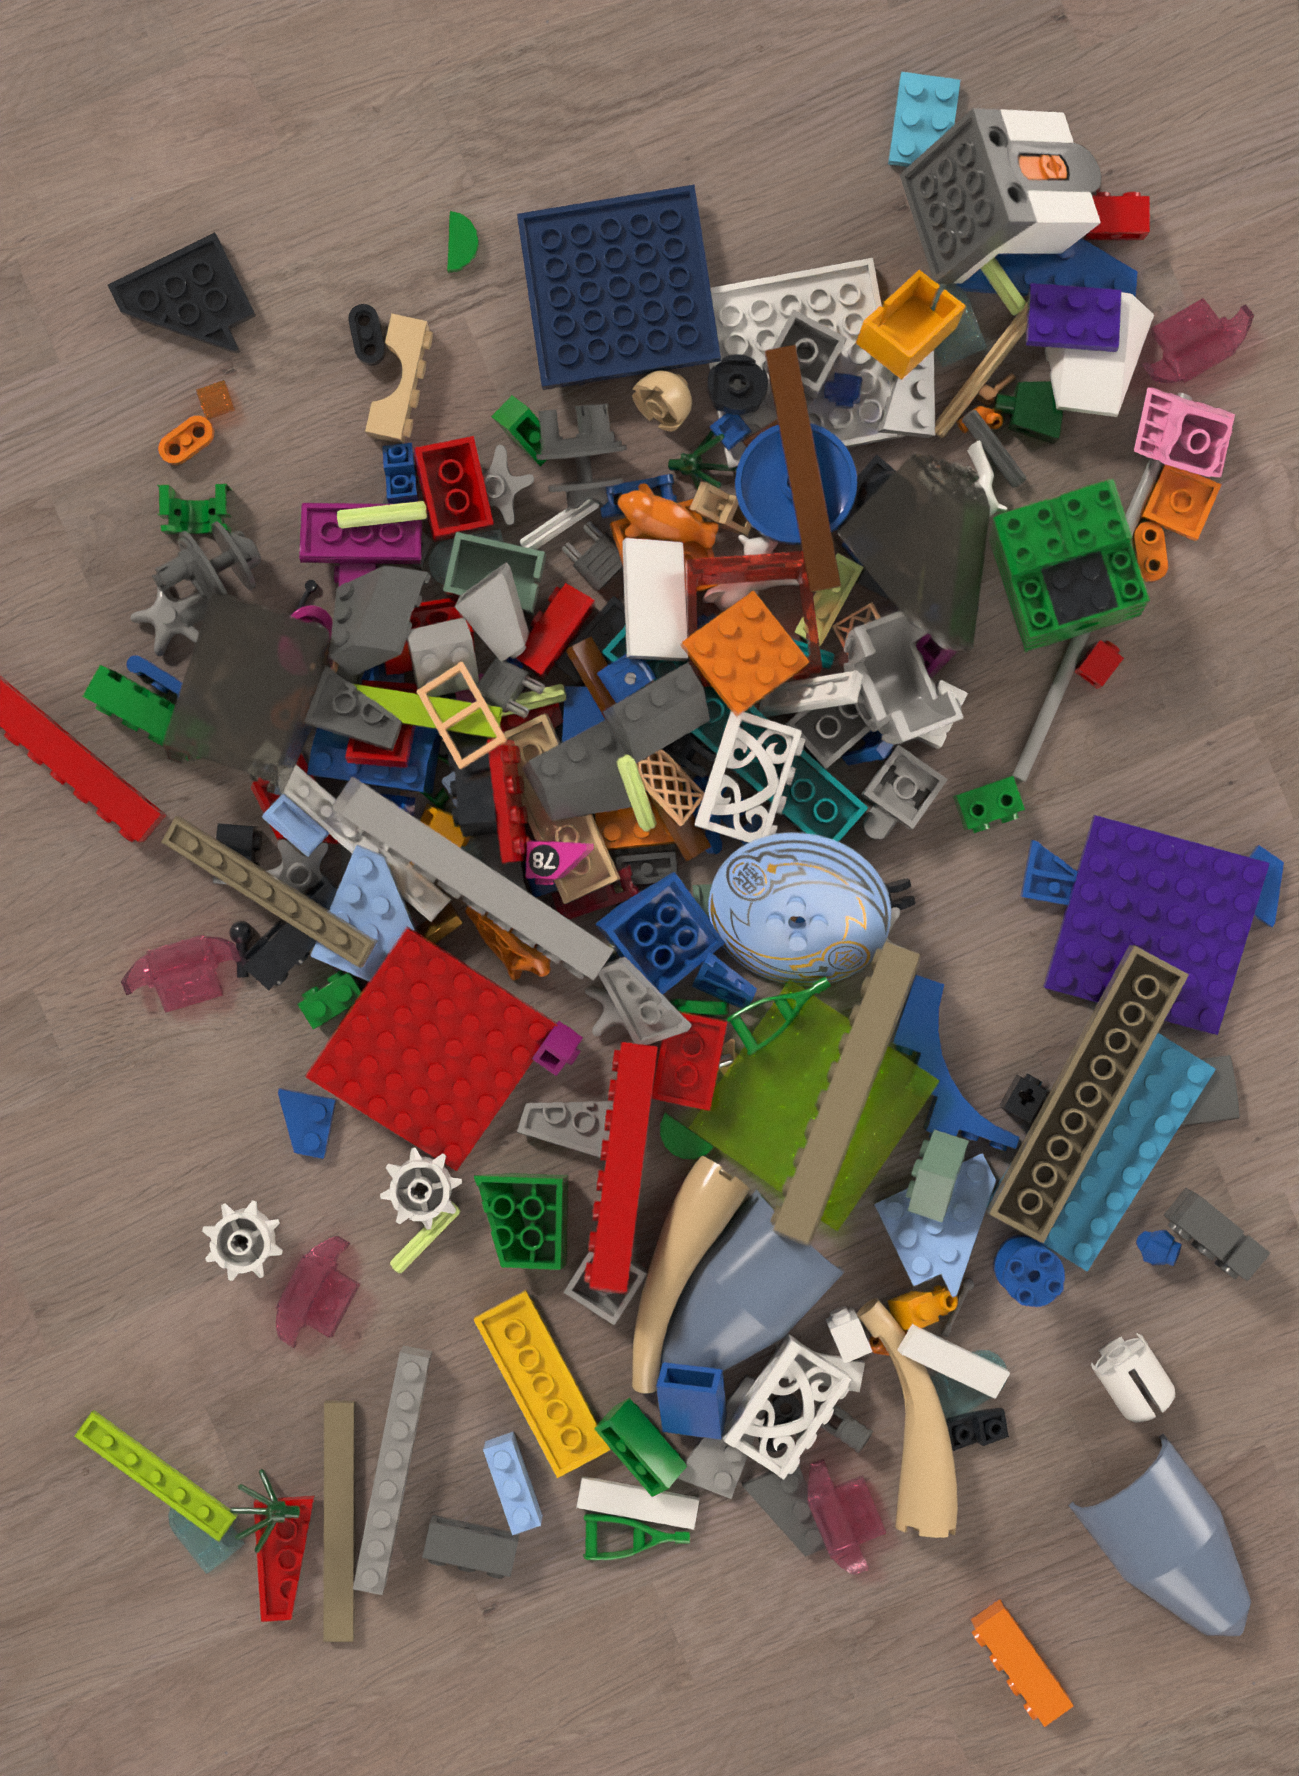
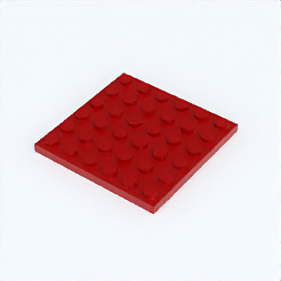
M407 926L311 1065L305 1078L434 1158L443 1153L446 1155L444 1164L457 1171L534 1061L532 1058L554 1026L557 1027L558 1025L556 1024L557 1022Z

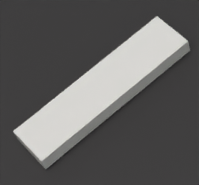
M850 671L785 682L761 699L759 711L764 716L770 717L857 703L863 675L858 671Z
M913 1324L898 1348L900 1354L995 1399L1010 1375L1007 1369Z
M582 1476L577 1501V1508L693 1530L699 1506V1497L667 1491L651 1497L644 1487Z

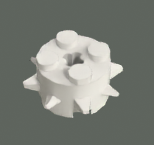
M412 1148L410 1160L406 1161L402 1166L389 1163L386 1166L393 1180L391 1181L390 1189L381 1193L380 1197L381 1199L392 1201L394 1208L398 1211L396 1219L398 1224L410 1218L412 1221H422L425 1228L429 1230L431 1229L433 1218L441 1211L451 1214L456 1212V1208L449 1198L452 1189L462 1184V1179L450 1176L448 1169L444 1166L446 1155L443 1153L433 1159L421 1157L417 1149ZM419 1182L423 1183V1186L426 1185L428 1187L425 1195H421L420 1190L415 1191L414 1189Z
M253 1200L246 1209L242 1208L235 1211L226 1204L221 1205L223 1219L215 1226H204L202 1230L211 1238L209 1246L211 1252L205 1260L207 1262L216 1261L220 1267L226 1268L228 1280L233 1281L238 1273L243 1274L249 1271H253L259 1278H262L264 1276L262 1263L269 1256L282 1255L283 1252L275 1244L274 1229L280 1224L279 1220H268L258 1210L257 1202ZM241 1236L246 1237L248 1242L246 1244H239L237 1239Z

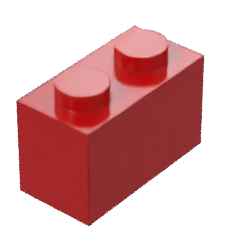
M1096 192L1092 195L1101 223L1084 235V240H1144L1149 234L1150 196H1141L1139 192H1126L1122 196H1111L1109 192Z

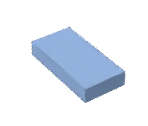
M282 794L262 816L265 821L307 857L329 834L285 794Z

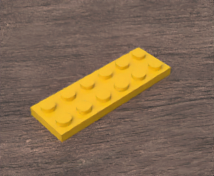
M527 1289L474 1317L473 1320L557 1478L610 1451V1447L595 1431L594 1428L598 1423Z

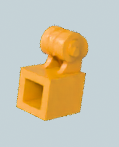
M937 1285L929 1292L910 1291L888 1300L891 1315L903 1330H909L912 1324L924 1328L938 1322L939 1315L946 1316L949 1312L956 1309L958 1298L957 1296L952 1298L946 1286Z

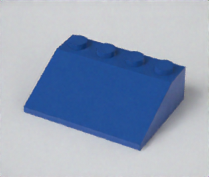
M421 726L415 727L407 768L347 763L345 755L349 738L317 728L311 747L308 775L349 781L351 777H354L363 784L433 794L441 735L438 729Z

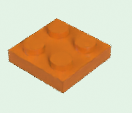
M1164 464L1141 518L1153 521L1165 529L1197 541L1222 484L1199 474Z

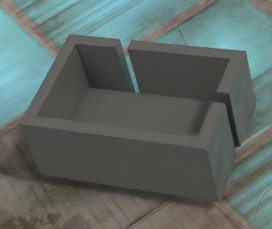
M1188 1188L1182 1191L1164 1214L1170 1220V1223L1167 1225L1169 1228L1188 1242L1192 1238L1193 1242L1190 1245L1210 1260L1217 1258L1214 1264L1235 1280L1240 1276L1248 1281L1270 1254L1268 1250L1249 1235L1245 1236L1241 1228L1214 1206Z

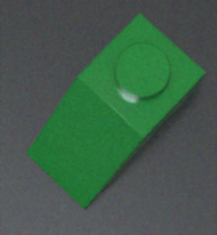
M511 395L491 417L541 467L547 460H537V454H541L540 421L529 407Z

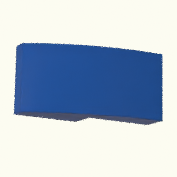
M412 443L382 446L388 504L418 502Z

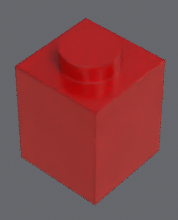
M1099 640L1093 644L1074 672L1098 689L1103 687L1124 657L1118 654L1120 649L1108 640L1105 642Z

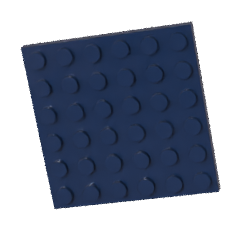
M695 184L517 214L543 390L721 361Z

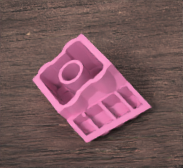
M1147 388L1134 452L1159 460L1163 464L1206 477H1221L1235 414L1204 403L1190 401L1172 393H1165L1155 388Z

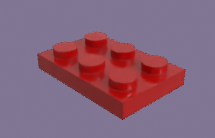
M362 680L361 683L363 686L418 694L416 684ZM402 725L393 752L349 738L345 755L347 763L407 768L416 726Z
M679 1011L692 1026L686 1032L662 1040L651 1099L710 1111L728 1021Z

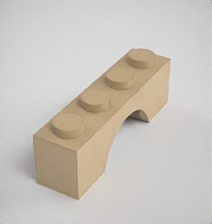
M391 314L385 344L388 350L400 359L403 374L395 392L385 399L371 403L365 430L369 437L403 444L405 437L411 436L413 420L409 418L412 407L417 408L420 390H416L418 378L423 379L426 370V361H423L425 349L430 350L433 332L429 331L430 328L427 321Z

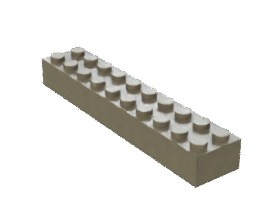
M885 942L883 949H876L871 963V970L874 973L872 978L866 976L860 991V998L863 1001L861 1006L855 1004L849 1019V1026L852 1029L850 1034L844 1032L838 1047V1054L841 1057L839 1062L833 1061L827 1075V1082L830 1083L827 1091L821 1090L815 1106L817 1107L816 1110L819 1111L816 1120L812 1118L809 1120L804 1134L806 1136L805 1139L808 1140L805 1149L799 1147L793 1161L794 1167L797 1168L794 1177L788 1176L782 1189V1194L785 1197L782 1207L776 1205L770 1223L774 1225L773 1231L775 1234L807 1247L811 1246L920 964V954L889 942Z
M1129 945L986 1210L991 1216L1041 1243L1045 1242L1189 974L1134 945Z

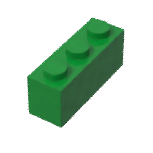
M630 1397L613 1406L594 1428L651 1497L668 1490L687 1467L680 1458L679 1453L669 1445L660 1431L652 1425L642 1413L640 1407Z

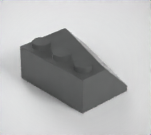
M384 565L337 587L329 656L351 676H354L401 655L412 627V623L409 621L413 608L420 606L422 597L419 595L422 585L428 584L431 575L424 571Z
M607 719L529 760L522 768L551 821L632 807L617 766L618 759L623 758L627 754Z

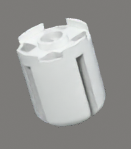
M1136 1333L1138 1338L1124 1341L1122 1337H1119L1108 1343L1099 1351L1102 1357L1095 1366L1093 1363H1091V1366L1122 1415L1126 1419L1138 1423L1156 1418V1415L1129 1375V1371L1132 1370L1152 1402L1157 1405L1162 1413L1174 1400L1175 1388L1144 1337Z

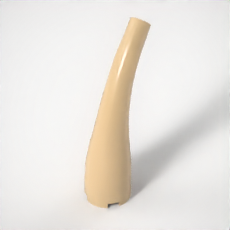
M704 1156L700 1157L695 1163L672 1202L645 1279L633 1342L632 1387L639 1393H652L657 1390L656 1385L660 1375L663 1342L677 1300L704 1254L722 1233L750 1191V1188L736 1176L732 1177L722 1170L720 1165Z
M874 1298L859 1309L857 1316L873 1337L880 1338L896 1368L905 1399L904 1444L895 1527L902 1532H907V1526H910L914 1530L919 1531V1536L945 1538L948 1537V1532L955 1535L958 1513L957 1479L949 1431L941 1403L925 1365L900 1354L898 1351L906 1333L879 1299Z

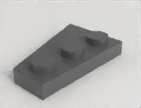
M325 665L304 720L308 725L393 752L403 725L399 718L373 699L367 697L327 665Z
M799 1465L792 1474L788 1473L785 1479L769 1471L742 1483L744 1489L805 1557L833 1545Z

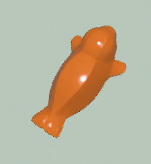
M640 484L638 490L622 494L618 499L619 508L631 522V525L625 530L627 537L634 538L641 534H647L663 541H695L706 549H711L715 543V535L718 533L719 526L717 522H700L682 505L654 495L647 484Z
M467 906L466 914L475 924L485 943L504 963L508 975L513 981L520 978L522 971L532 972L539 977L547 976L550 973L551 960L536 949L537 943L532 948L511 933L514 928L511 927L508 932L487 917L488 911L483 916L470 906Z

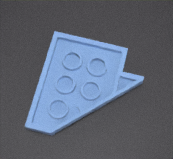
M356 845L329 910L377 941L364 966L358 968L318 941H316L310 957L370 981L404 929L408 926L417 932L386 856Z
M983 1153L962 1163L943 1222L908 1211L911 1200L906 1197L908 1188L874 1204L913 1287L942 1275L952 1298L957 1296L996 1182Z

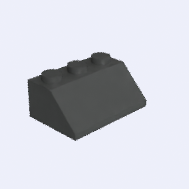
M689 663L684 664L603 711L626 754L630 755L636 763L710 721L704 689Z

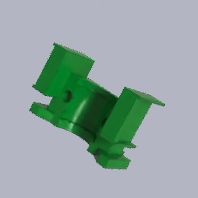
M215 484V498L208 500L175 498V489L170 485H157L159 487L158 516L162 519H168V525H161V531L164 534H179L182 531H186L189 534H213L211 524L216 521L229 534L231 533V527L224 524V518H231V515L227 513L226 490H232L229 485ZM213 510H216L215 515H211ZM181 511V515L177 516V512Z

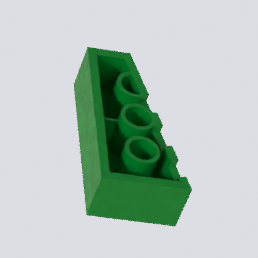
M103 665L98 667L82 696L97 704L95 709L110 717L112 714H115L122 718L121 723L137 732L140 728L148 732L147 738L161 746H164L166 742L175 747L173 753L187 761H190L191 757L200 760L217 731L216 727Z

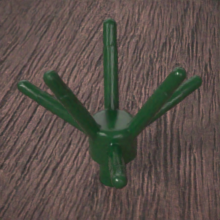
M710 431L693 454L681 453L680 459H670L668 462L669 470L681 471L683 475H690L697 490L701 483L699 478L716 488H720V482L701 472V470L736 472L737 467L728 468V465L702 463L700 456L722 441L725 437L724 434H719L712 439L714 433Z
M263 1469L259 1470V1475L270 1499L243 1484H239L238 1489L267 1505L266 1508L232 1507L230 1509V1512L233 1514L266 1515L265 1520L235 1536V1539L238 1541L267 1526L254 1551L256 1553L261 1551L276 1523H284L285 1518H299L300 1515L299 1506H285V1501L277 1500Z

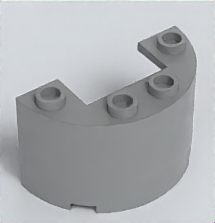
M915 606L853 628L849 632L844 645V652L848 653L849 662L844 664V672L858 671L863 675L857 703H854L856 709L871 731L882 733V740L890 744H900L964 718L961 713V705L954 697L952 690L938 697L935 684L929 678L924 667L923 656L917 650L914 642L925 636L927 632L924 620L918 614Z

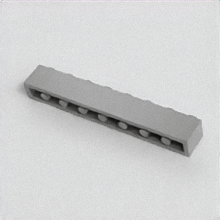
M403 1345L399 1352L353 1585L354 1590L382 1595L387 1583L432 1351Z

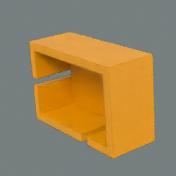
M918 270L883 303L882 307L879 306L863 321L856 344L903 380L957 328L966 305L944 290L941 292L933 311L931 308L940 285L921 270Z

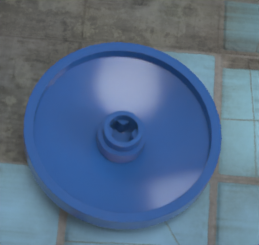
M810 423L832 533L844 522L853 507L857 491L856 468L847 447L836 435L821 426ZM776 425L758 435L742 454L735 477L736 496L744 517L757 532L779 543L801 545L779 426Z

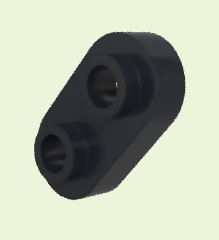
M368 304L356 305L348 316L355 354L363 364L374 366L379 364L386 354L379 316L376 310ZM363 317H368L370 319V322L367 326H361L359 324L360 320ZM370 346L376 348V352L373 355L366 354V349Z
M777 1395L773 1399L771 1404L775 1412L774 1425L789 1423L800 1418L802 1409L795 1395ZM789 1403L791 1405L790 1411H781V1405ZM768 1412L766 1413V1415H765V1417H764V1418H765V1421H764L763 1425H766V1424H767V1421H768ZM768 1438L766 1450L769 1452H777L773 1446V1439ZM780 1443L777 1447V1451L782 1450L786 1446V1444Z

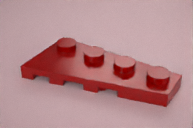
M315 1496L277 1498L278 1501H285V1506H299L300 1515L299 1518H285L284 1523H276L261 1551L257 1553L261 1622L291 1620L293 1617ZM256 1499L253 1502L254 1508H266L267 1506ZM254 1514L255 1524L266 1519V1515ZM267 1526L255 1532L256 1546Z

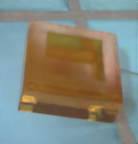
M224 380L196 389L207 420L235 411Z

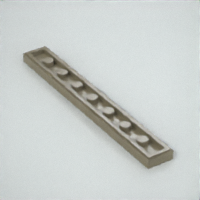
M175 816L161 841L358 968L364 966L377 943L375 939L180 816Z
M325 1400L323 1642H353L355 1639V1590L353 1589L355 1580V1401Z

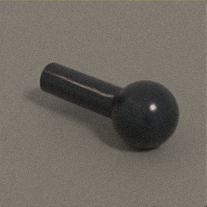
M237 921L231 926L229 935L231 940L236 943L237 978L249 977V972L243 968L240 958L248 951V942L253 937V928L246 921Z

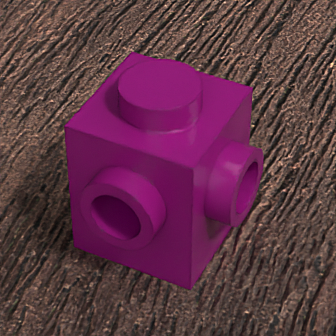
M560 1021L556 1023L558 1026H554L532 1058L556 1076L566 1063L572 1065L581 1052L577 1046L583 1039L581 1035Z

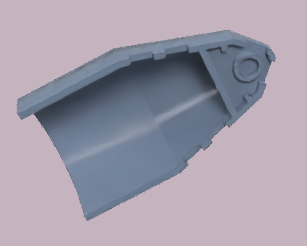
M756 1189L734 1213L722 1233L704 1254L687 1280L667 1326L661 1354L660 1371L663 1362L722 1369V1371L732 1367L783 1339L845 1271L840 1266L836 1267L813 1246L807 1247L775 1234L773 1231L774 1225L770 1223L774 1209Z
M1162 1434L1159 1436L1162 1449L1157 1459L1130 1486L1097 1505L1082 1508L1072 1502L1069 1504V1507L1125 1581L1207 1636H1240L1245 1629L1251 1599L1220 1507L1168 1438Z

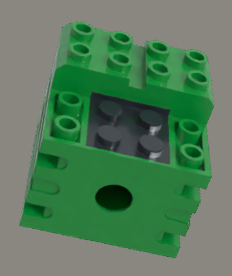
M1114 479L1102 481L1062 494L1050 500L1046 499L993 517L989 543L1024 652L1140 617L1142 615L1141 612L1144 611L1147 603H1149L1150 599L1131 544L1133 537Z

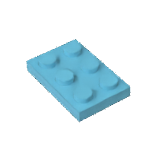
M901 72L888 164L908 167L955 124L960 88L959 79Z

